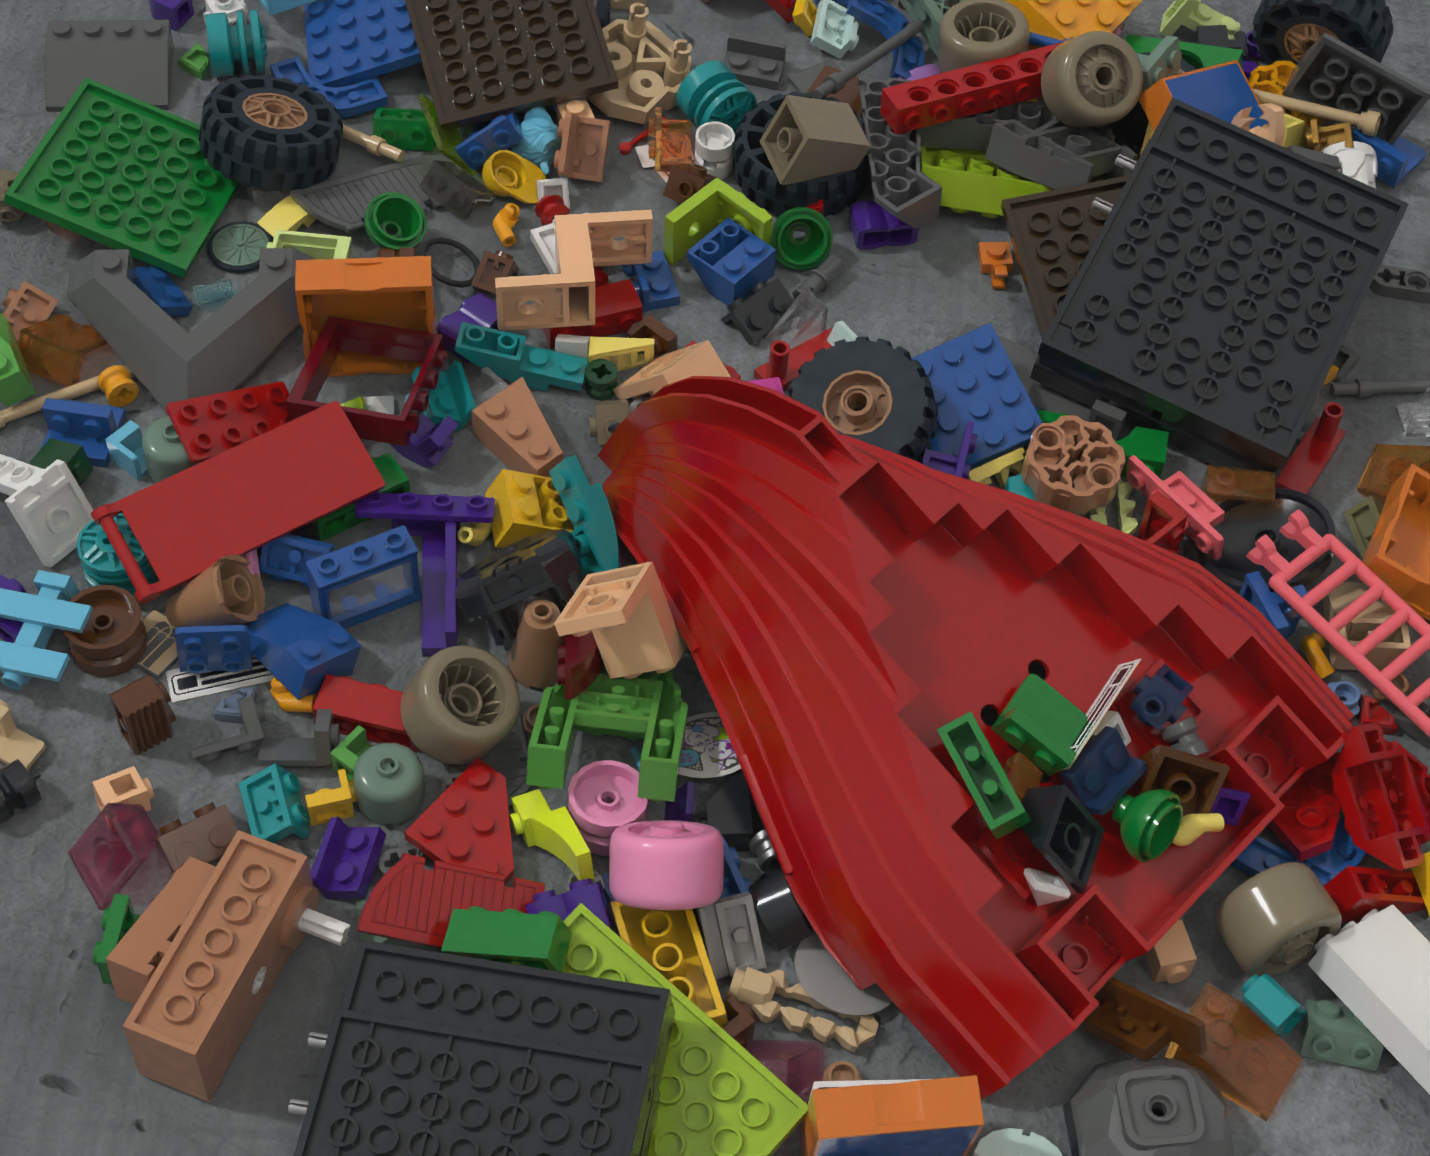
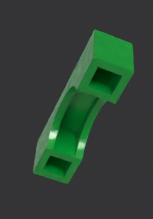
M1129 34L1125 39L1134 51L1139 54L1144 52L1151 53L1163 40ZM1178 41L1179 50L1182 54L1181 59L1187 61L1196 70L1234 60L1238 61L1243 70V50Z
M1037 410L1042 423H1051L1058 420L1060 416L1068 415ZM1136 426L1128 436L1115 441L1123 447L1125 453V464L1120 476L1126 477L1128 458L1135 455L1161 479L1166 460L1169 432Z

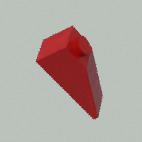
M1348 866L1324 885L1341 912L1342 922L1354 921L1359 923L1371 910L1376 908L1378 911H1381L1392 904L1402 914L1427 910L1413 871Z

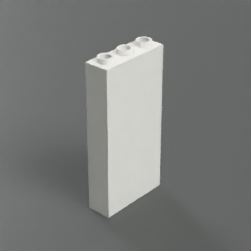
M1393 904L1381 911L1375 908L1368 912L1358 924L1351 921L1336 936L1330 933L1324 936L1315 945L1314 949L1317 953L1308 965L1430 1095V942Z

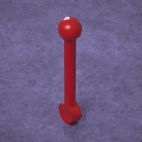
M665 116L658 117L655 124L630 142H622L619 145V152L622 155L630 154L631 148L659 127H666L668 119Z

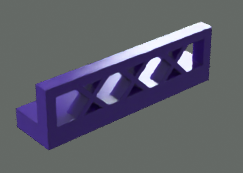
M445 521V534L423 535L422 657L432 656L442 649L458 646V600L455 596L458 583V541L456 522Z

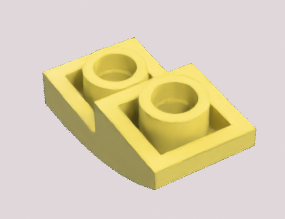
M289 195L269 210L257 223L274 238L276 230L296 231L302 224L308 228L316 218L303 210Z

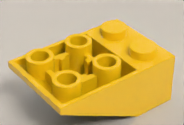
M502 469L485 492L486 497L495 499L494 520L491 523L495 547L505 548L536 534L563 528L572 532L575 529L572 521L567 516L566 508L558 491L553 486L551 477Z

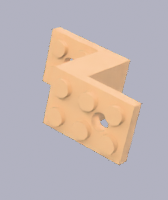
M652 210L554 215L557 274L495 278L498 330L511 331L595 325L594 267L652 263ZM616 237H625L623 240H614ZM527 301H534V302H535V303H533V304H523L524 302H527Z
M709 340L658 356L613 389L619 400L631 397L633 400H636L648 393L650 396L654 395L666 384L692 376H731Z
M653 561L588 574L554 623L559 636L573 634V636L579 637L592 632L610 679L618 677L632 679L650 671H656L657 673L668 672L676 667L687 647L676 627Z

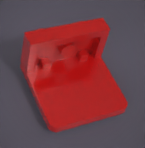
M1156 491L1147 500L1137 538L1179 555L1180 551L1178 548L1186 534L1184 528L1188 515L1179 509L1174 501L1167 499L1159 491Z

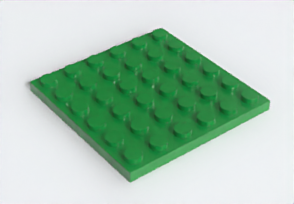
M85 77L5 193L4 203L115 250L129 249L132 257L185 278L238 190L240 183L224 177L219 170H215L208 160L205 159L200 149V125Z

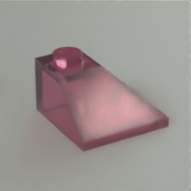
M107 803L68 852L99 910H105L109 906L114 894H118L145 862L158 831L142 804Z
M746 1039V1050L808 1104L814 1081H822L823 1042Z

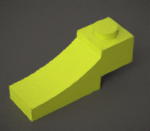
M540 789L511 798L514 813L509 814V820L516 836L521 834L528 847L536 845L558 857L571 869L578 880L595 879L591 852L565 806L551 811Z

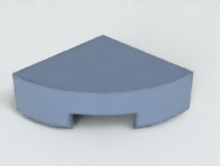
M256 687L238 689L237 693L225 700L222 699L215 708V720L243 723L236 698L252 695L255 702L257 698Z

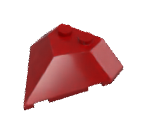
M1376 723L1358 725L1351 728L1331 772L1334 781L1333 791L1341 803L1345 815V829L1352 837L1354 845L1395 870L1400 871L1422 864L1424 855L1420 849L1422 844L1429 842L1430 775L1427 774L1428 768L1396 740L1388 742L1383 738V729Z

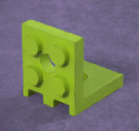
M717 177L665 216L664 256L667 263L672 266L686 256L690 248L727 218H730L770 245L773 216Z

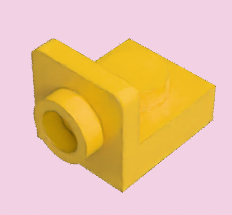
M345 769L338 770L340 788H324L313 794L305 795L311 826L328 823L331 817H339L340 819L355 817L353 802H357V797L354 790V781L347 780Z

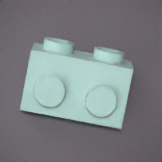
M821 0L818 4L810 43L841 59L848 50L852 51L856 47L859 40L857 30L862 21L847 14V9L834 1Z

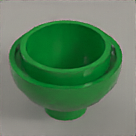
M387 192L376 196L369 203L365 211L364 227L369 239L379 248L399 250V248H415L421 243L426 234L427 219L423 209L415 200L401 193ZM386 229L391 230L395 235L388 234Z
M807 207L791 208L782 213L772 226L770 245L776 249L778 261L786 267L795 270L813 268L820 264L831 250L833 243L831 226L827 219L814 209ZM795 230H804V236L801 239H795L793 237Z
M1165 789L1149 790L1137 795L1135 798L1129 794L1123 795L1113 810L1112 819L1120 824L1121 839L1127 852L1136 860L1144 863L1158 858L1170 846L1181 825L1183 808L1179 795Z

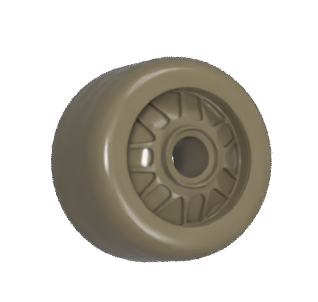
M964 0L955 4L944 14L939 26L938 65L940 70L944 73L1028 51L1030 29L1025 15L1017 7L1004 0Z
M1106 31L1087 32L1064 41L1050 53L1041 74L1042 96L1050 112L1063 124L1083 130L1102 127L1125 117L1138 102L1143 86L1142 66L1134 49L1121 37Z
M452 646L432 655L410 678L401 697V719L411 741L428 757L446 764H469L477 757L481 759L489 754L511 732L518 719L520 696L514 677L497 657L473 646Z
M1287 862L1256 874L1232 891L1218 907L1214 923L1220 938L1244 973L1250 977L1255 974L1261 976L1265 973L1275 977L1298 967L1315 956L1317 953L1314 949L1315 945L1329 933L1333 936L1337 935L1341 927L1342 917L1338 906L1310 867L1303 863Z

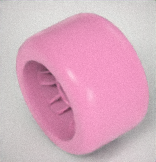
M658 820L622 825L612 833L609 844V887L612 897L617 902L626 906L649 910H686L711 905L721 897L724 883V841L722 834L715 827L688 821Z

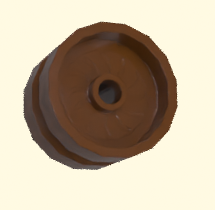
M97 585L82 590L70 599L69 602L90 605L93 608L82 633L63 630L74 663L83 672L97 677H113L132 669L145 653L148 641L142 612L137 599L126 589L114 585Z

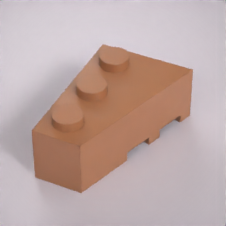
M523 377L472 410L473 436L510 470L551 477L549 471L563 460V452Z

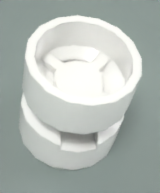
M714 121L699 126L695 135L694 164L707 168V174L716 178L724 179L729 176L733 170L735 142L733 129L727 124Z

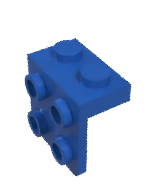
M1357 128L1352 132L1353 141L1366 143L1374 148L1378 162V176L1376 178L1393 188L1425 159L1426 151L1402 136H1399L1395 143L1391 145L1377 136L1373 137L1362 134V130H1357Z
M190 626L175 629L180 672L199 674L205 671L239 672L241 670H252V653L247 626Z

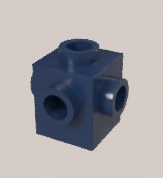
M1164 664L1152 679L1146 674L1132 691L1137 697L1129 707L1135 711L1137 718L1148 726H1154L1159 730L1167 720L1174 724L1183 714L1187 707L1182 702L1194 687Z

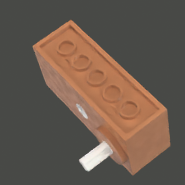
M238 830L123 1024V1029L140 1075L210 1102L292 952L302 943L307 933L339 946L347 941L348 932L351 929L350 924L316 912L319 902V891L313 887L308 856Z

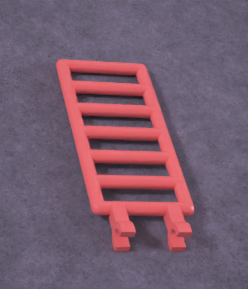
M1299 509L1289 516V522L1282 526L1279 531L1288 539L1296 540L1306 549L1303 553L1289 563L1276 551L1274 542L1265 534L1256 541V547L1248 552L1246 557L1257 565H1263L1273 575L1269 579L1270 587L1430 738V718L1418 708L1430 696V677L1408 696L1391 682L1430 649V624L1338 538L1332 534H1326L1321 537L1309 526V521L1304 513ZM1330 550L1344 564L1301 597L1287 582L1326 551ZM1355 574L1369 589L1331 620L1327 621L1313 606ZM1381 598L1395 613L1358 644L1353 646L1338 631ZM1407 622L1422 637L1383 670L1379 671L1365 656Z

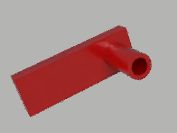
M832 328L825 330L791 350L787 342L782 340L774 341L770 346L769 362L754 369V378L759 380L780 377L783 392L788 390L791 380L794 378L798 379V369L805 361L810 362L814 359V353L822 348L826 350L833 347L827 341Z
M1329 402L1324 406L1321 417H1316L1277 477L1273 488L1291 489L1306 495L1310 493L1346 434L1345 430L1339 428L1344 409L1340 404Z

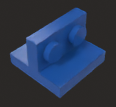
M46 398L42 409L48 431L41 448L50 438L82 445L92 466L108 468L110 456L105 439L124 425L127 417L125 408Z
M1259 571L1246 574L1239 595L1256 607L1285 639L1293 635L1301 615L1276 592H1270ZM1303 584L1292 587L1301 597L1307 594Z

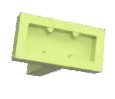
M1175 0L1162 16L1159 34L1164 37L1166 35L1172 36L1181 24L1195 32L1197 26L1226 25L1228 39H1234V33L1240 30V23L1231 17L1217 12L1208 5L1200 3L1201 0Z

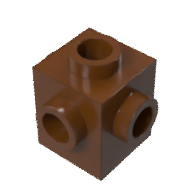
M697 164L672 166L663 196L677 201V206H679L716 177L707 174L708 169Z

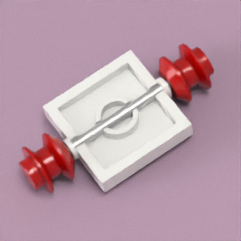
M547 195L535 207V213L537 217L541 218L540 222L543 226L530 230V239L550 274H557L554 215H568L570 211L564 205V200L561 196ZM603 266L594 267L595 287L606 285L608 283V275L603 272Z

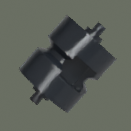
M18 759L0 768V824L14 817V810L16 808L24 811L42 800L35 781L41 775L38 771L31 774Z

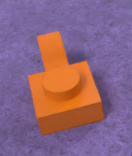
M978 242L977 254L981 273H990L993 289H1005V277L1008 276V273H1012L1013 269L1010 243Z

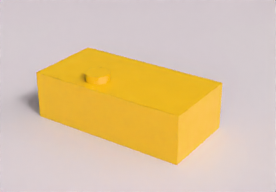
M617 901L610 902L620 938L721 1028L728 1023L727 1014L693 910H649L626 906Z

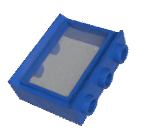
M405 525L306 561L313 612L338 622L346 629L422 600L417 561L418 549Z

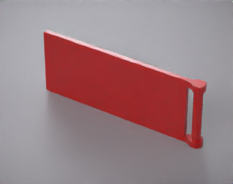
M333 401L123 499L102 505L91 512V516L95 523L103 528L136 589L134 595L139 604H146L159 595L196 578L221 557L247 554L383 489L385 482L338 401ZM122 513L159 582L148 583L113 519L116 515Z

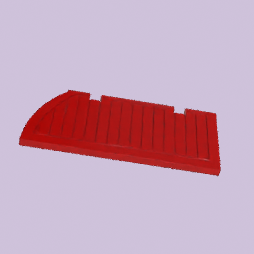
M403 853L401 860L380 878L371 891L362 910L357 932L442 949L453 909L469 910L472 906H478L488 911L503 912L505 909H516L527 913L525 905L534 902V895L545 891V884L515 877L513 888L504 886L505 875L438 860L434 862V869L428 870L424 869V857Z

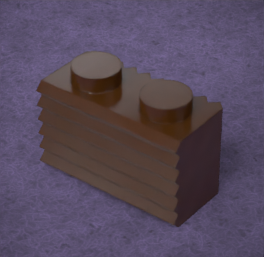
M148 674L109 694L119 725V731L135 755H140L141 751L147 752L148 748L153 749L154 744L160 745L161 741L166 742L167 738L173 737L174 733L171 723L176 721V717L168 704L171 701V697L162 682L156 684Z

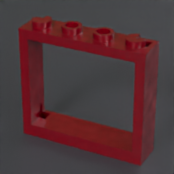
M328 316L286 400L288 422L328 404L316 402V399L340 350L423 363L400 416L341 406L360 439L407 446L411 434H416L418 431L421 412H426L428 408L430 391L437 388L439 371L447 365L448 353L444 351L443 335Z

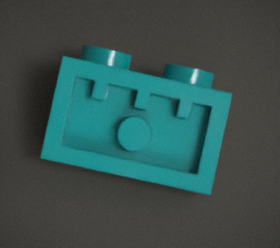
M453 361L446 372L439 371L437 388L430 391L428 408L426 412H423L434 424L450 416L458 424L454 429L458 431L472 417V410L476 408L461 362ZM417 366L411 374L414 383L421 369L420 366Z
M274 763L238 783L253 836L271 843H275L292 833L302 839L310 836L307 824L310 820L309 814L302 804L299 791H301L300 781L293 772H288Z

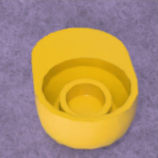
M499 150L486 160L482 170L483 183L493 195L499 197L512 196L526 204L538 203L536 180L546 179V176L537 165L517 153L509 150Z

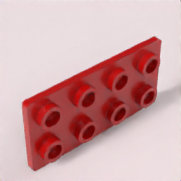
M279 381L170 402L165 409L190 462L196 464L288 423L286 400L289 392L284 382Z

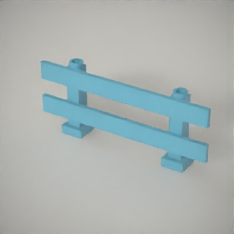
M38 570L33 580L39 591L38 595L0 588V617L24 622L14 643L0 641V670L3 673L1 682L5 686L20 690L23 685H28L31 677L55 682L60 681L70 656L66 653L46 650V645L55 628L82 633L93 611L90 605L69 602L71 598L80 592L71 576Z

